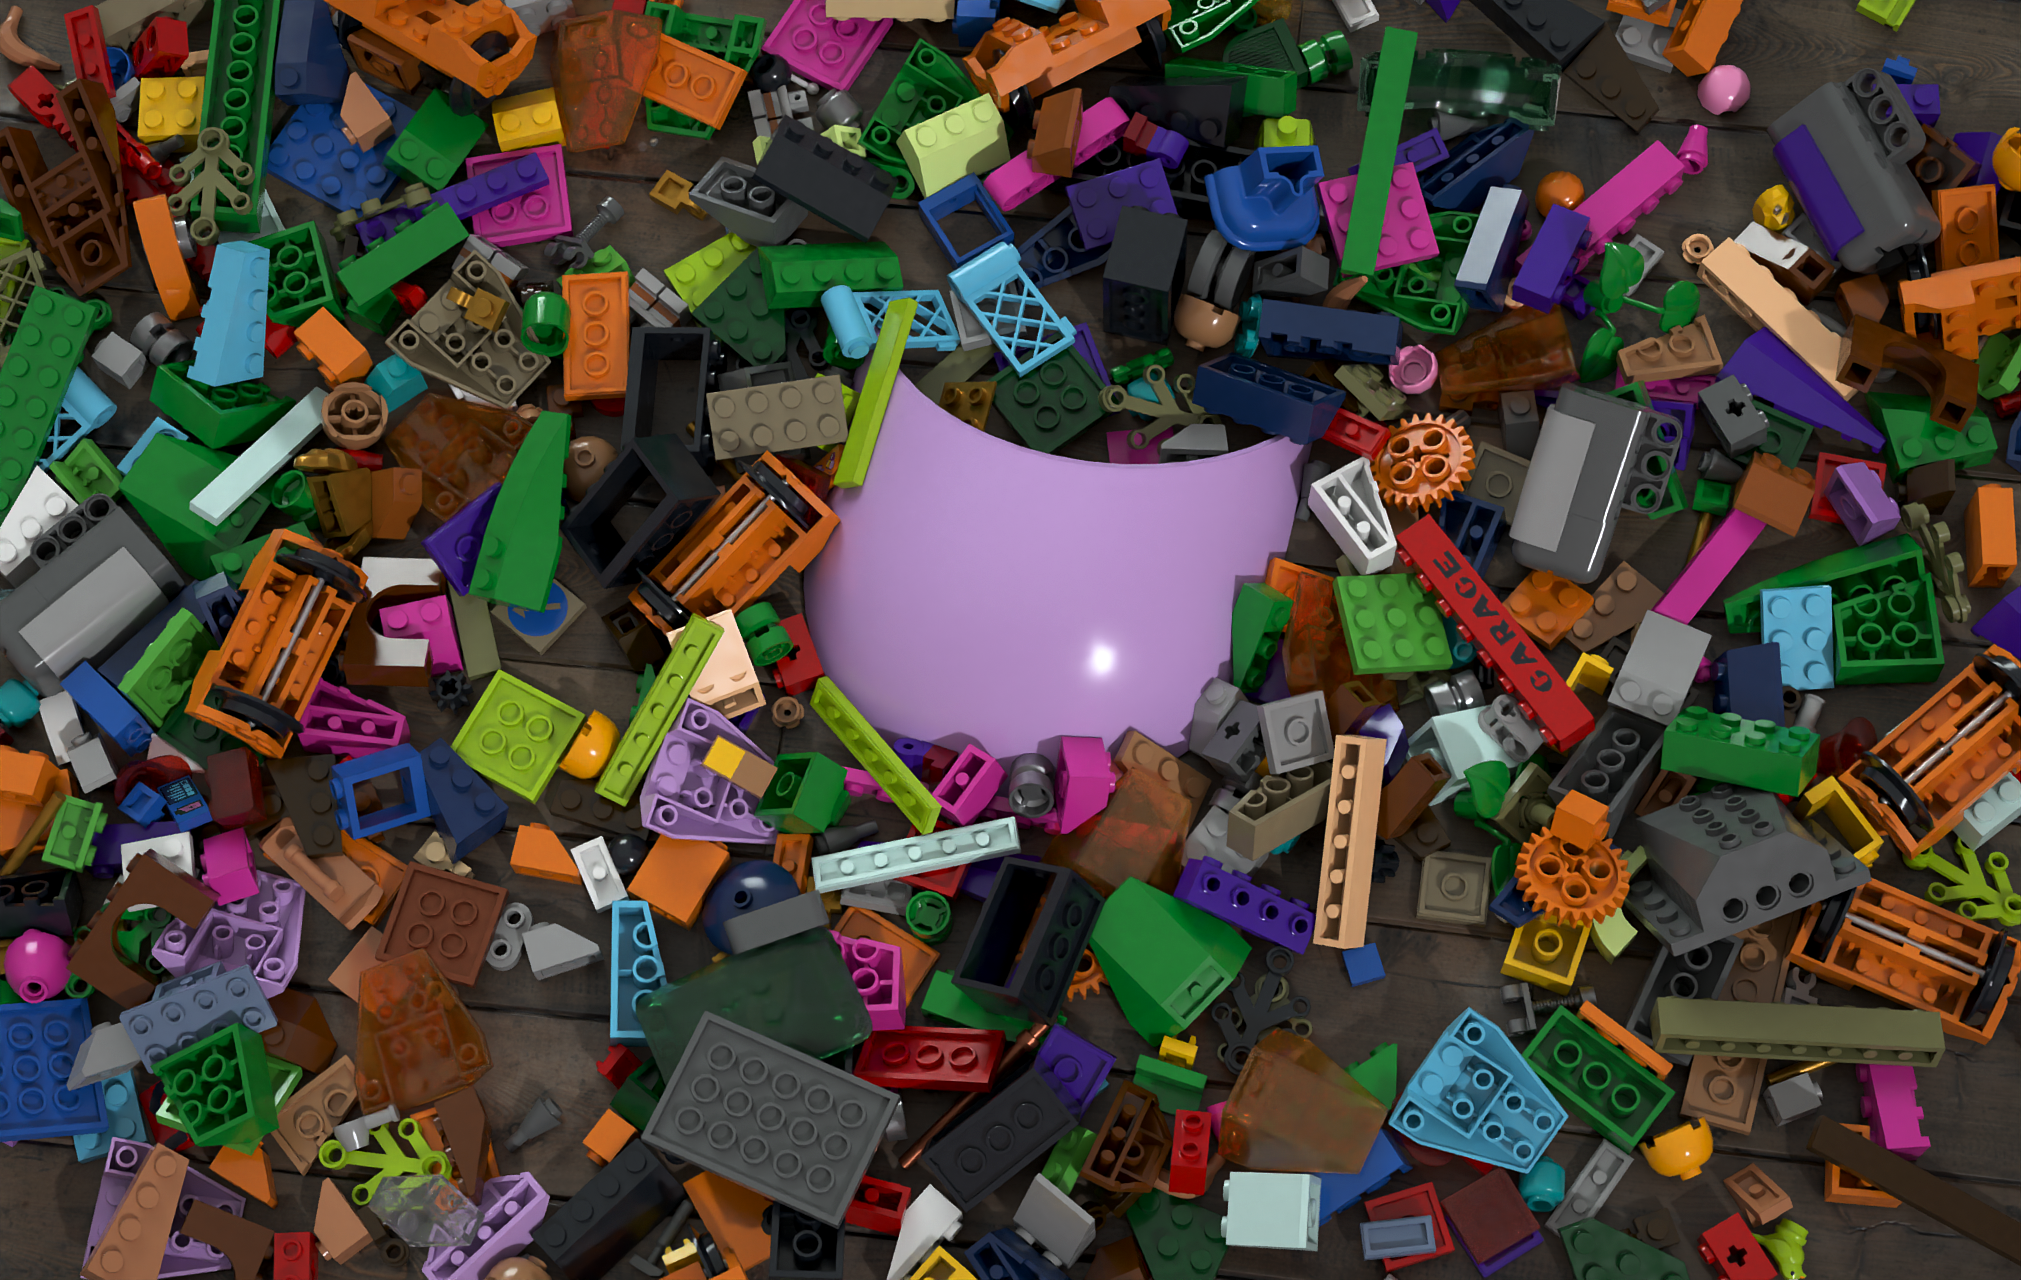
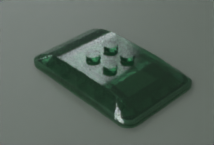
M817 926L802 933H797V935L788 936L770 944H765L762 947L747 950L736 956L731 955L645 995L639 1000L635 1009L636 1016L666 1087L705 1010L818 1060L865 1041L873 1030L869 1012L836 941L829 929L824 926Z

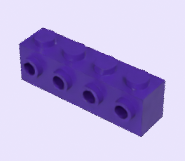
M1203 856L1202 860L1188 859L1173 897L1276 946H1284L1293 953L1304 954L1314 931L1316 914L1308 911L1309 904L1293 897L1289 901L1279 897L1281 894L1280 890L1263 883L1259 888L1250 883L1252 880L1251 876L1237 870H1233L1230 874L1221 869L1223 863L1211 857Z

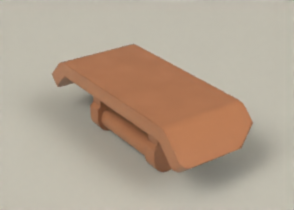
M290 816L283 818L259 843V847L349 930L354 929L378 904L384 892L344 854L343 856L309 859Z

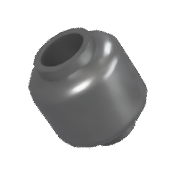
M834 88L816 103L818 107L816 118L826 130L833 125L854 128L862 126L859 119L863 115V109L847 90L837 92Z

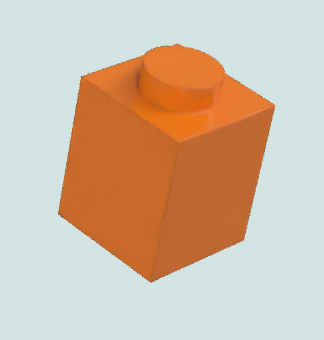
M1572 789L1556 806L1550 834L1588 851L1596 840L1601 842L1606 836L1610 823L1606 821L1610 807Z
M608 1108L582 1143L589 1150L586 1156L596 1165L603 1168L605 1164L608 1165L636 1138L639 1139L640 1134L636 1128Z

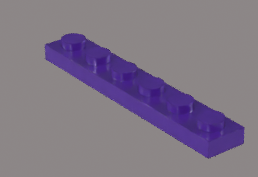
M536 152L435 192L431 194L433 200L427 204L408 209L405 204L355 225V228L368 253L365 246L381 236L386 242L396 235L393 230L395 227L409 218L413 224L422 219L424 216L421 211L438 201L440 206L448 202L459 220H463L549 185V178Z

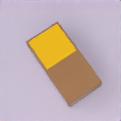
M720 735L716 736L700 764L703 768L759 799L764 795L778 769Z

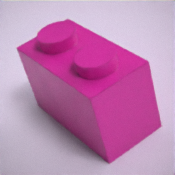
M969 743L931 795L942 806L940 810L942 816L960 827L973 825L1008 775L995 758Z
M243 827L203 840L205 854L200 855V860L205 874L202 875V879L206 886L221 895L217 900L219 906L259 893L254 852Z

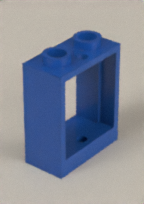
M975 172L918 202L921 220L954 271L1001 241L1007 245L1012 243L1015 246L1014 232ZM975 200L998 237L959 257L937 221Z
M86 661L80 664L60 683L76 704L131 758L136 753H141L149 747L150 742H152L151 734L155 732L143 717Z
M409 743L331 766L333 779L329 780V787L338 805V810L334 812L335 820L339 829L345 830L353 840L431 816L421 754ZM399 770L405 803L358 817L352 784Z

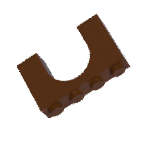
M1855 314L1841 339L1835 381L1867 393L1881 368H1891L1906 373L1920 382L1930 394L1931 408L1929 420L1961 432L1976 407L1980 365Z
M363 557L361 570L368 576L363 590L366 592L368 599L363 603L356 602L350 615L351 623H346L344 641L346 648L341 650L339 654L340 671L345 672L348 685L429 687L434 661L429 639L388 638L372 630V627L380 617L379 609L445 595L448 580L433 559Z
M1359 680L1341 684L1325 704L1334 749L1336 735H1358L1361 728L1381 705ZM1429 753L1411 757L1386 787L1381 786L1377 835L1384 837L1386 840L1403 835L1451 778ZM1333 759L1327 760L1328 762L1333 764Z
M149 849L143 855L137 853L126 867V871L130 874L125 882L122 884L118 881L107 895L106 899L111 901L104 912L98 910L87 925V928L91 931L86 939L83 941L79 938L67 954L72 959L66 969L127 1010L147 1003L154 994L156 986L161 984L163 980L133 961L122 949L118 937V927L124 912L129 907L138 904L156 905L195 930L202 924L221 896L153 849Z
M196 1199L193 1200L179 1232L182 1235L213 1246L225 1254L232 1265L234 1280H262L264 1274L258 1272L263 1258L270 1260L274 1252V1239L272 1238L274 1230Z

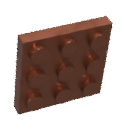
M410 861L375 954V959L383 963L475 989L509 896L508 889Z

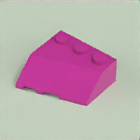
M813 929L799 934L794 1014L854 1016V1032L905 1029L906 991L901 947L862 937L857 940L841 936L840 932L827 929V932Z

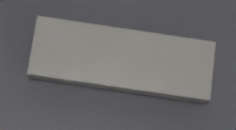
M1604 1139L1544 1227L1560 1238L1557 1229L1588 1217L1594 1218L1634 1159Z

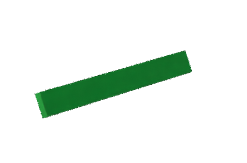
M1388 26L1384 30L1339 273L1357 277L1365 275L1368 279H1372L1374 276L1418 32Z

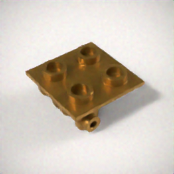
M945 382L939 407L961 421L985 432L997 382Z

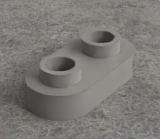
M515 902L504 907L486 957L489 965L496 970L507 971L512 969L519 962L525 944L522 933L528 932L529 928L534 925L533 915L524 904ZM514 914L521 916L517 924L509 923L510 917ZM506 946L507 952L504 955H496L498 947Z

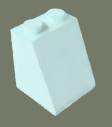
M1492 704L1432 717L1407 739L1410 746L1406 754L1407 761L1413 756L1429 753L1451 776L1449 781L1428 804L1429 806L1455 798L1462 790L1471 791L1469 782L1463 772L1478 763L1489 760L1501 761L1508 767L1510 777L1517 772L1520 762L1510 758L1504 749L1489 735L1484 733L1479 726L1478 716L1480 712L1486 707H1492ZM1494 719L1490 725L1493 726L1498 720Z
M1230 1172V1180H1225L1223 1186V1199L1228 1201V1215L1223 1216L1221 1222V1236L1226 1238V1245L1317 1251L1321 1178L1310 1174Z

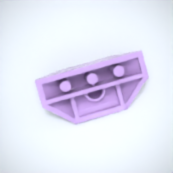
M530 1172L489 1179L484 1184L481 1205L476 1207L469 1197L436 1228L422 1272L429 1280H484L498 1262L508 1257H516L534 1240L531 1235L542 1226L550 1196Z

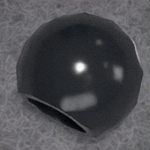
M767 53L758 58L752 67V80L756 88L764 93L777 91L783 85H786L787 88L791 81L792 69L788 61L779 54Z
M631 833L619 834L611 840L608 846V851L618 874L626 877L636 875L650 853L644 839Z

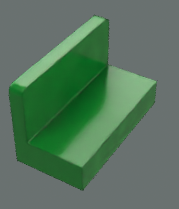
M1140 1054L1133 1083L1156 1094L1160 1103V1111L1176 1117V1109L1198 1111L1207 1084V1075Z

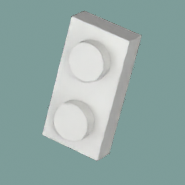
M602 836L570 849L597 913L612 908V900H630Z

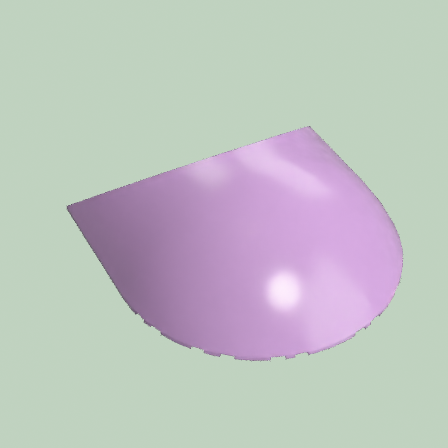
M875 326L874 330L877 337H879L881 329ZM869 350V353L865 356V362L860 367H857L855 371L854 383L851 389L860 394L874 350ZM898 368L863 485L843 489L835 485L820 498L841 519L834 527L823 549L804 568L805 613L810 636L824 674L832 680L892 750L895 741L898 739L913 738L958 752V758L969 743L995 758L1008 777L994 796L1009 798V779L1012 762L1024 754L1035 753L1043 755L1051 761L1054 766V772H1056L1061 736L1102 738L1105 752H1110L1111 755L1110 772H1115L1114 792L1129 787L1132 783L1114 762L1127 731H1137L1178 758L1187 751H1191L1189 744L1194 708L1197 700L1215 677L1234 686L1232 612L1244 583H1265L1269 560L1275 557L1285 560L1301 493L1304 463H1308L1313 441L1308 445H1298L1292 443L1289 437L1279 434L1242 450L1186 462L1115 464L1084 461L1021 447L989 435L940 408L920 392ZM853 415V417H852V419H851V421H850V423H849V425H848V434H849V431H850V427H851V424H852L854 415ZM817 510L811 528L822 518V515Z

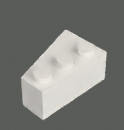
M1360 457L1312 483L1308 506L1360 575H1374L1393 564L1397 543L1386 510L1383 508L1378 494L1377 482L1374 481L1371 473L1370 461L1365 457Z
M38 465L0 527V574L15 588H18L40 569L30 554L34 541L78 506ZM82 530L74 532L71 536V539L77 536ZM56 551L47 554L44 561L53 558Z

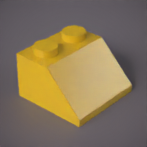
M554 87L494 100L491 103L492 116L502 153L557 144L567 146Z

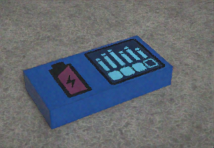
M189 775L157 788L159 795L167 801L165 807L181 833L213 820L211 810Z

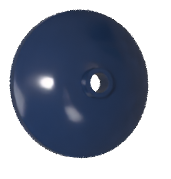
M766 860L746 861L728 869L714 883L703 904V927L711 943L724 954L739 959L757 958L776 950L787 939L734 956L723 922L801 895L796 880L785 868ZM747 896L746 901L739 904L741 899Z

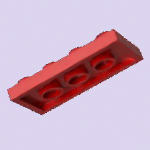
M905 1026V1029L868 1031L853 1075L879 1087L990 1093L1007 1041L1005 1031Z

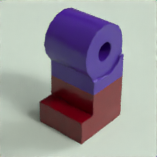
M1135 112L1123 135V151L1147 161L1160 158L1162 166L1170 169L1178 168L1189 146V141L1184 136L1147 121V116Z
M902 738L895 741L893 745L895 754L918 780L929 784V790L934 792L958 759V752L923 740Z

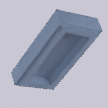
M1431 1215L1359 1224L1364 1261L1436 1252Z

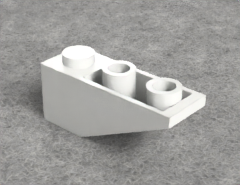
M931 1184L906 1210L887 1280H909L945 1238L951 1241L963 1227L960 1223L963 1219L962 1212Z

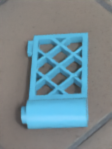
M1001 241L948 274L947 281L957 298L966 304L1019 377L1074 344L1075 338L1073 336L1077 334V331L1066 316L1061 319L1057 316L1020 267L1018 262L1021 260V256L1012 243L1007 245ZM1019 278L1025 286L1023 296L1006 294V285ZM985 298L998 300L995 313L983 312L976 304ZM1002 302L1021 303L1018 317L1000 314ZM1025 305L1040 306L1043 310L1041 320L1023 318ZM988 320H993V325ZM998 321L1016 324L1013 338L999 336L996 332ZM1021 325L1039 328L1037 341L1018 339ZM1044 329L1059 331L1063 339L1055 344L1041 342ZM1006 344L1012 345L1011 350L1008 348ZM1016 347L1035 349L1033 358L1021 365L1015 357Z
M840 285L828 289L821 296L820 301L844 356L859 359L866 356L869 350H875L878 337L874 327L877 326L881 329L884 321L881 316L884 312L886 313L889 301L908 297L918 302L916 314L928 320L929 323L927 326H924L913 319L911 329L919 333L920 336L912 337L909 335L905 348L936 347L937 351H955L961 341L939 290L852 292L850 287ZM932 301L936 312L933 313L920 305L919 302ZM863 303H870L880 309L878 315L872 313L864 307ZM934 324L943 329L946 335L941 336L929 328Z
M78 366L61 405L69 414H61L60 408L54 424V436H49L47 442H54L53 454L47 459H40L38 463L45 473L50 469L49 465L53 461H59L93 429L99 428L109 421L117 410V405ZM61 419L76 420L82 426L72 436H60ZM59 442H65L59 447Z

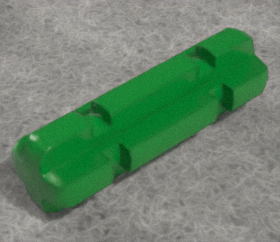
M1164 347L1155 351L1154 355L1149 353L1127 362V366L1119 365L1110 370V374L1114 384L1121 386L1128 383L1131 378L1136 380L1142 377L1143 370L1149 365H1160L1162 368L1173 365L1174 358L1170 349Z

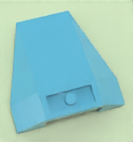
M1468 1007L1445 1029L1408 1082L1388 1124L1418 1144L1528 1174L1569 1115L1501 1028L1471 1007Z

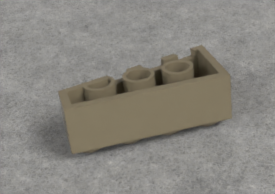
M106 0L95 7L99 10L106 47L121 48L125 52L132 49L133 44L155 17L168 16L174 20L187 22V28L212 20L215 0Z
M1323 761L1280 774L1266 775L1260 780V787L1257 790H1250L1229 811L1226 846L1243 857L1254 861L1327 819L1333 764Z

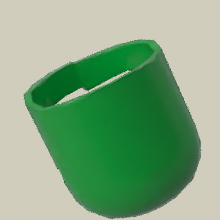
M544 291L532 295L525 302L520 338L523 345L529 351L547 357H554L563 353L568 347L571 309L567 300L557 293ZM532 325L545 328L558 327L565 333V337L562 342L547 346V344L531 341L527 335V328Z

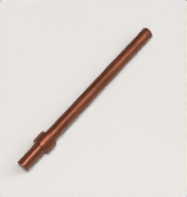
M1034 1023L1029 1029L1024 1028L1015 1037L1017 1041L1002 1055L993 1084L1026 1051L1030 1053L1040 1043L1038 1039L1051 1026ZM966 1091L898 1159L899 1163L908 1170L921 1157L927 1140L974 1104L985 1092Z

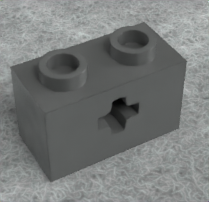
M1734 374L1698 392V408L1730 459L1767 442V428L1769 427L1765 413L1761 409L1756 410L1752 404L1753 397L1745 383L1740 384Z
M1240 699L1201 754L1219 774L1246 783L1265 758L1266 752L1257 711L1258 705Z

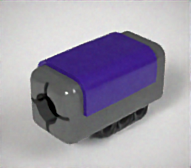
M1863 68L1845 82H1829L1824 84L1768 127L1767 133L1775 145L1772 154L1830 258L1840 262L1846 269L1866 275L1878 274L1879 277H1882L1908 261L1909 257L1915 256L1918 245H1922L1923 249H1925L1940 236V220L1916 178L1906 165L1907 161L1920 153L1924 148L1926 136L1897 84L1889 74L1872 68ZM1876 79L1877 85L1875 89L1871 91V84ZM1892 105V113L1887 118L1886 111ZM1907 132L1908 139L1906 143L1902 145V137Z

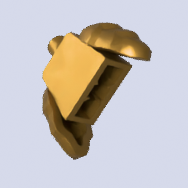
M311 449L308 453L295 458L293 467L301 471L321 473L320 475L307 477V481L324 538H329L323 548L335 550L344 556V560L350 561L359 550L365 548L372 538L371 472L367 467L358 468L356 460L339 449Z

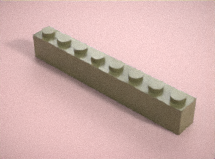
M1677 996L1657 997L1650 1015L1653 1050L1656 1053L1937 1067L1946 1049L1940 1012H1929L1923 1009L1891 1010L1888 1007L1872 1009L1856 1008L1852 1005L1834 1007L1821 1006L1816 1003L1797 1005L1785 1004L1779 1001L1759 1003L1748 1000L1721 1001L1712 998L1683 999Z

